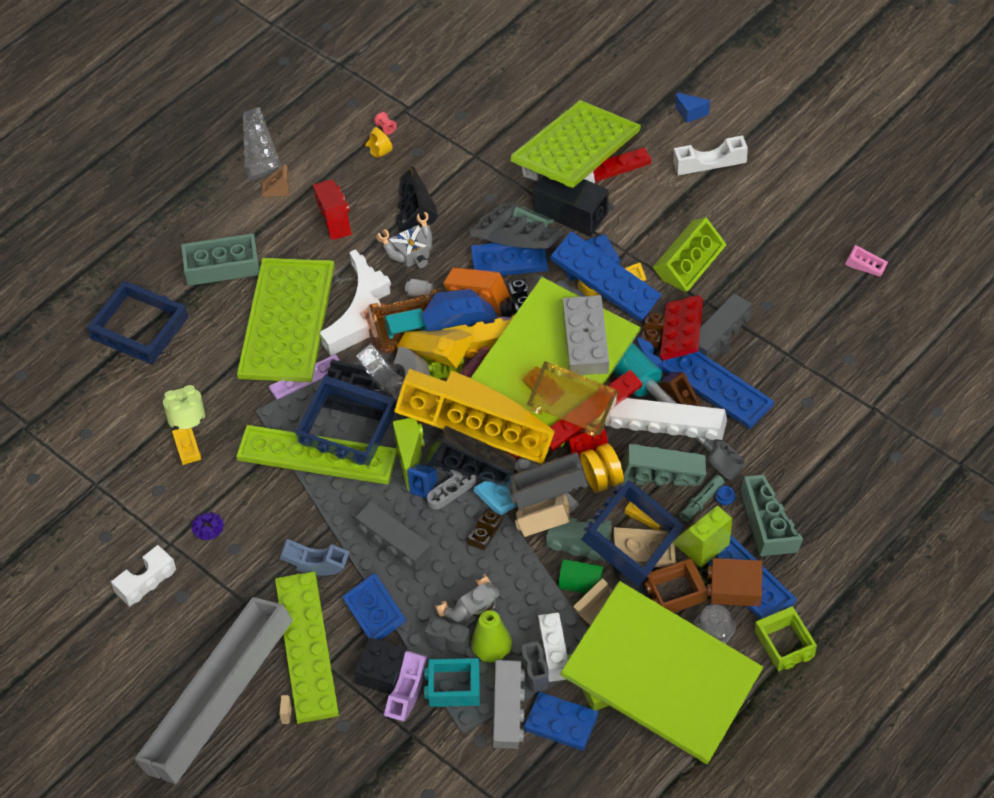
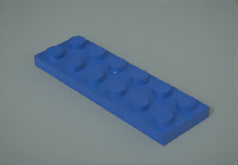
M572 231L550 257V260L640 323L662 295Z
M699 351L663 361L662 371L668 375L671 372H684L696 394L717 408L725 409L727 415L748 429H751L774 406L772 399Z
M732 535L730 536V544L714 557L717 559L756 560ZM711 559L707 564H705L707 568L708 566H712L713 559ZM762 565L761 607H746L761 620L790 608L796 603L797 598Z

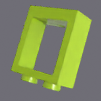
M793 606L756 621L755 633L778 671L791 669L795 664L802 661L807 662L815 656L817 645ZM791 625L804 648L780 657L768 634Z

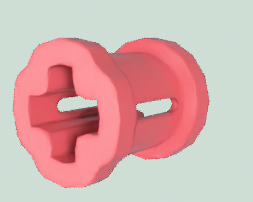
M386 112L379 113L374 119L375 124L380 126L386 135L393 133L397 127L396 122L390 120Z

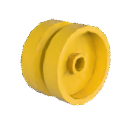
M606 443L598 446L596 452L590 449L581 453L580 460L587 482L595 493L605 491L608 488V484L615 487L624 482L620 461L610 444Z

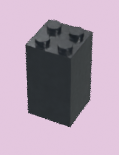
M543 175L540 182L534 185L533 204L535 212L554 219L555 222L589 237L593 235L608 214L609 189L586 179H583L572 188Z

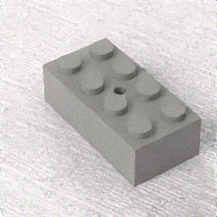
M602 296L563 298V316L570 376L609 373Z

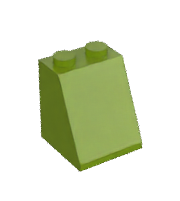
M716 506L676 537L672 543L702 568L730 544L732 517L719 506Z

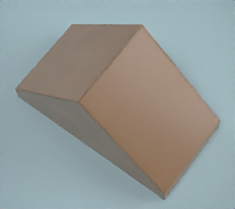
M287 165L281 166L262 182V196H289L290 180Z

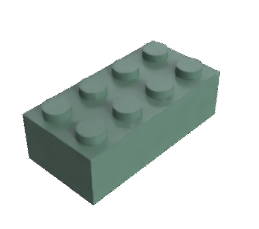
M254 233L181 244L184 272L188 286L259 275L260 269Z

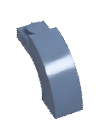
M287 539L279 559L297 566V571L303 573L315 571L316 575L327 576L337 574L344 569L349 551L332 544L325 549H312Z

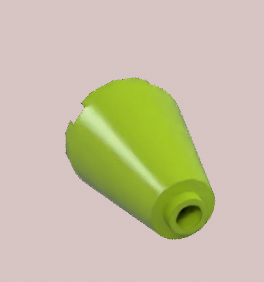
M488 610L479 617L471 638V648L474 655L478 656L480 660L493 663L496 660H502L504 656L510 653L512 638L499 614Z

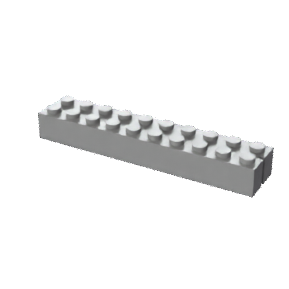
M252 597L134 759L147 775L177 784L293 621L282 604Z

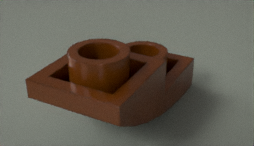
M648 313L641 338L649 341L653 347L659 348L665 316L658 313Z

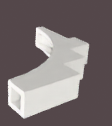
M356 249L349 252L351 265L358 277L356 295L343 316L320 332L321 344L330 356L370 337V324L368 321L380 315L379 307H381L378 299L390 294L389 286L391 282L388 276H384L380 270L375 272L371 266L369 267L365 257L360 255Z

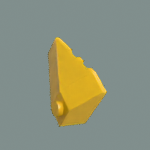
M461 330L406 331L397 348L404 347L421 357L457 368L475 336Z

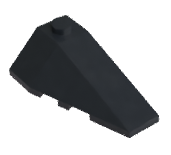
M411 166L400 178L399 194L402 195V199L398 203V208L401 210L400 214L397 215V224L400 232H404L417 225L422 227L416 219L418 214L421 220H425L424 212L428 214L426 223L429 226L438 217L436 205L416 169Z

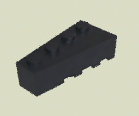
M445 426L428 451L426 466L433 468V465L442 467V470L447 472L455 470L462 472L464 476L475 475L479 476L480 480L505 485L510 479V475L514 473L516 457Z

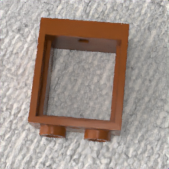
M692 558L652 571L646 577V582H644L647 593L651 594L653 598L652 601L673 613L707 601L708 590ZM686 576L694 593L664 603L656 585Z

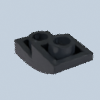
M526 279L508 283L516 313L529 296L526 292L529 287Z

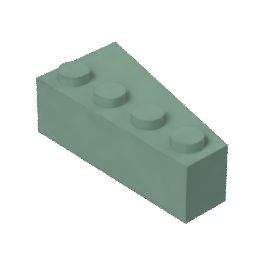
M629 444L620 462L624 476L622 485L630 480L631 482H636V485H644V482H656V485L673 482L677 486H700L706 476V457L697 453Z
M745 476L740 492L759 556L799 552L803 538L794 529L795 525L786 516L782 504L778 503L775 498L776 494L765 476Z

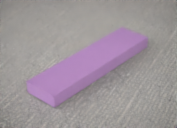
M334 354L316 363L313 382L278 381L270 385L269 390L275 399L278 400L324 378V376H328L331 360L339 361V358Z

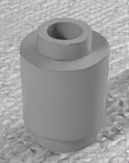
M411 278L409 282H406L405 292L408 293L409 297L431 298L433 284L429 283V281Z

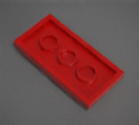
M701 295L666 304L660 351L663 361L698 352L703 298Z

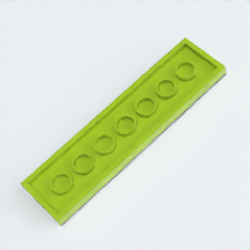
M247 425L236 457L237 461L389 485L398 450L397 448L379 446L370 466L358 465L352 460L340 459L332 453H322L317 448L301 445L295 432ZM317 436L365 452L369 445Z
M314 571L275 578L279 604L285 607L293 619L284 632V640L297 723L337 717L339 712L316 573Z

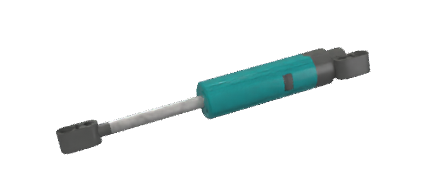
M534 276L526 291L528 295L543 276ZM566 281L555 283L580 297H585L580 290L573 289ZM632 342L612 373L619 378L631 369L643 383V386L633 393L636 397L645 396L650 392L659 402L677 404L658 385L662 377V371ZM695 437L710 452L707 457L708 461L727 479H736L745 464L744 459L726 442H716L703 437Z

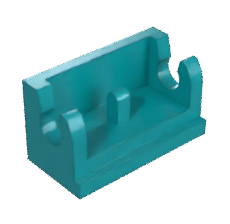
M422 309L385 316L384 327L389 339L393 338L395 333L419 328L421 331H426L422 319Z

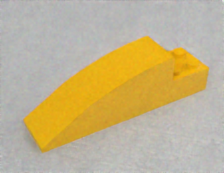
M409 369L394 411L441 429L448 426L492 447L543 464L555 432L518 403L490 387L452 370L446 382Z

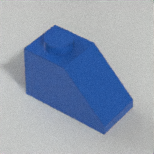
M420 464L410 467L408 469L410 493L427 499L428 493L434 489L438 481L437 470Z

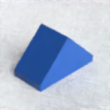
M676 93L675 107L688 123L709 115L710 100Z

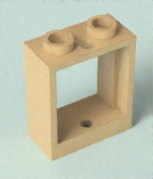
M562 494L526 508L523 506V510H520L518 507V512H516L517 519L515 520L518 531H522L523 536L526 537L570 522V504L566 494Z

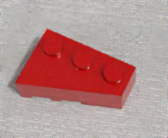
M333 179L313 184L315 198L321 215L326 220L325 226L329 230L330 239L335 240L352 235L347 214L350 212V208L344 194L341 192L340 186L336 185Z

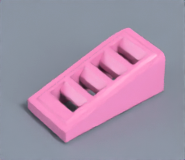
M855 245L845 265L881 277L888 262Z

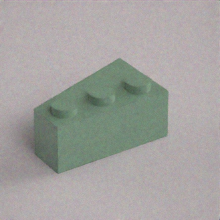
M570 518V522L549 529L546 536L547 547L555 551H565L574 556H584L593 561H605L602 556L581 540L586 533L583 529L590 521L594 523V519H588L587 522H577V518ZM606 520L605 524L602 523L597 529L609 541H611L612 521Z

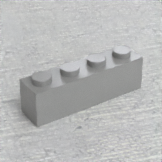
M496 660L493 748L518 749L519 742H523L524 729H520V721H524V709H520V701H524L525 691L521 689V681L525 680V669H521V661Z

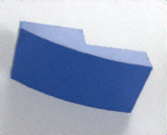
M641 337L637 338V347L662 371L663 362L658 356L653 355L654 347L652 344Z

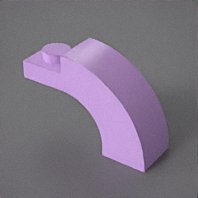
M405 651L399 679L393 692L388 696L384 716L405 721L408 718L422 686L427 656Z

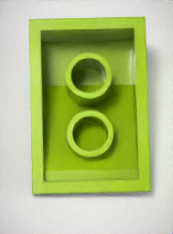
M413 418L393 421L395 444L407 491H410L408 469L420 464L422 447L425 446L422 425L418 424L417 420Z

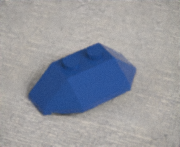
M472 289L436 293L423 312L422 319L426 331H434L461 325L473 326L477 322L482 321L484 324L494 323L497 316L491 304Z

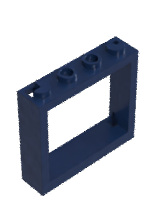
M123 281L88 325L87 330L91 340L153 365L188 319L186 306L180 302H175L166 296L155 294L149 289L145 290L134 283ZM127 296L173 314L149 346L103 328Z
M324 376L296 431L298 442L305 447L317 448L322 453L329 452L340 459L346 458L358 465L370 466L395 414L396 399ZM329 393L385 411L365 452L309 434Z
M628 480L624 485L619 484L613 491L615 494L614 498L610 496L605 501L603 506L606 508L604 510L600 508L593 517L595 522L592 523L590 521L583 529L586 533L581 540L639 586L685 525ZM623 496L668 532L643 567L597 531L598 527Z

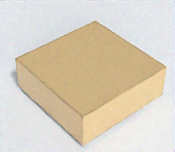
M281 695L280 718L282 724H289L291 719L292 704L289 695Z

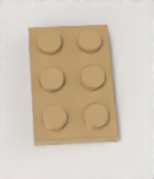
M614 527L612 531L613 544L640 566H643L668 532ZM673 543L655 567L664 568L676 564Z

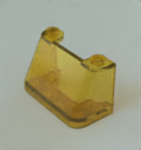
M544 361L527 405L531 407L530 411L540 415L542 411L586 429V434L596 437L597 434L601 435L621 391Z

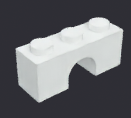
M159 545L143 556L145 567L148 569L144 574L133 575L126 569L111 581L114 592L129 607L139 602L146 593L154 590L160 582L170 577L176 570L173 558Z
M559 613L538 615L542 646H544L545 662L549 670V682L566 680L560 676L562 669L568 662Z

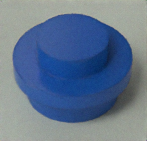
M722 486L717 490L715 498L722 505H730L735 500V492L729 486Z

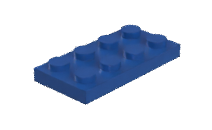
M497 243L471 246L474 270L499 272L501 276L548 271L545 248H521Z

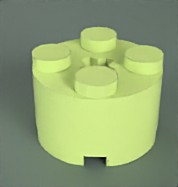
M188 385L181 389L167 391L164 394L163 405L168 424L171 427L175 425L179 429L192 428L200 424L202 417L203 419L205 418L201 394L194 386Z

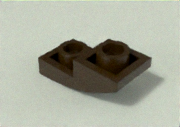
M485 509L478 518L476 527L467 537V544L485 550L498 531L504 516Z

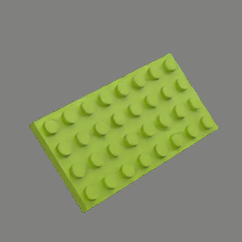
M579 100L511 155L510 161L521 167H526L535 173L547 176L551 180L561 182L565 186L574 188L640 131L641 125Z
M262 258L237 372L238 379L313 382L321 341L320 332L323 330L335 268L334 261Z

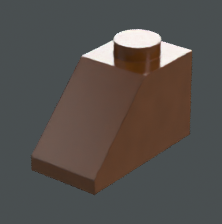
M671 372L658 382L660 387L677 404L701 405L684 372Z

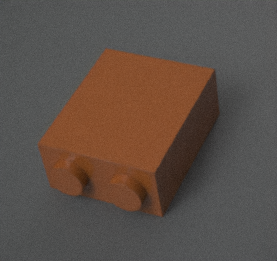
M713 558L712 566H708V578L712 579V584H708L707 596H711V604L761 607L762 561Z

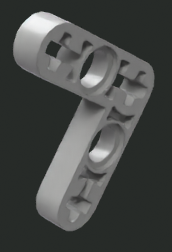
M450 470L447 473L451 477L428 493V506L434 510L441 509L472 488L476 483V476L469 475L468 477L462 475V472ZM449 486L457 488L454 492H448L446 489Z

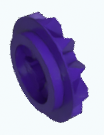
M212 511L210 513L203 512L200 516L196 515V519L192 521L193 534L202 540L216 538L224 527L220 515H216ZM203 522H206L207 524L211 523V527H204Z

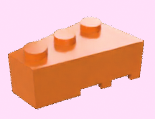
M453 267L443 283L447 292L472 289L491 304L495 312L500 314L501 301H506V297H509L511 300V296L499 272Z

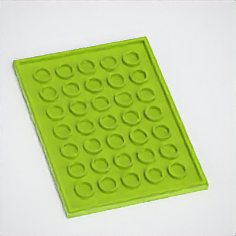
M541 277L471 379L503 394L551 427L601 390L640 332V327L603 308L609 373L570 376L563 316V298L580 296Z
M619 581L562 669L560 676L705 764H708L762 671L763 666Z

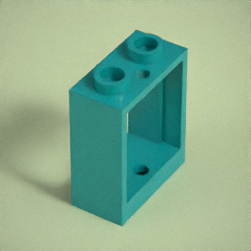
M479 658L429 659V667L425 668V680H428V686L424 687L425 699H429V707L480 706ZM435 672H471V691L434 692Z

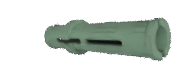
M715 475L695 498L693 497L689 500V504L679 513L680 518L688 523L697 512H701L705 503L724 485V479L719 475Z

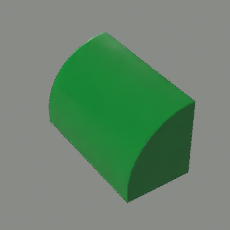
M563 559L559 589L587 594L603 578V567Z

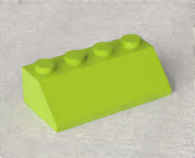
M707 217L696 219L686 227L653 268L664 282L683 292H688L727 244Z

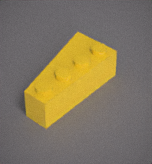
M511 316L510 320L503 321L502 318L495 319L494 323L484 324L482 321L477 322L472 327L461 325L442 330H461L473 334L475 337L463 357L487 356L514 316Z

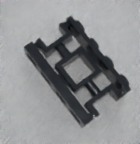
M331 360L330 367L328 368V376L341 381L342 376L349 377L350 379L346 383L369 386V390L389 397L391 392L400 393L404 382L403 376L397 373L367 368L358 364L354 365L341 360ZM378 384L386 386L385 390H378ZM329 393L323 405L324 408L381 421L385 412Z

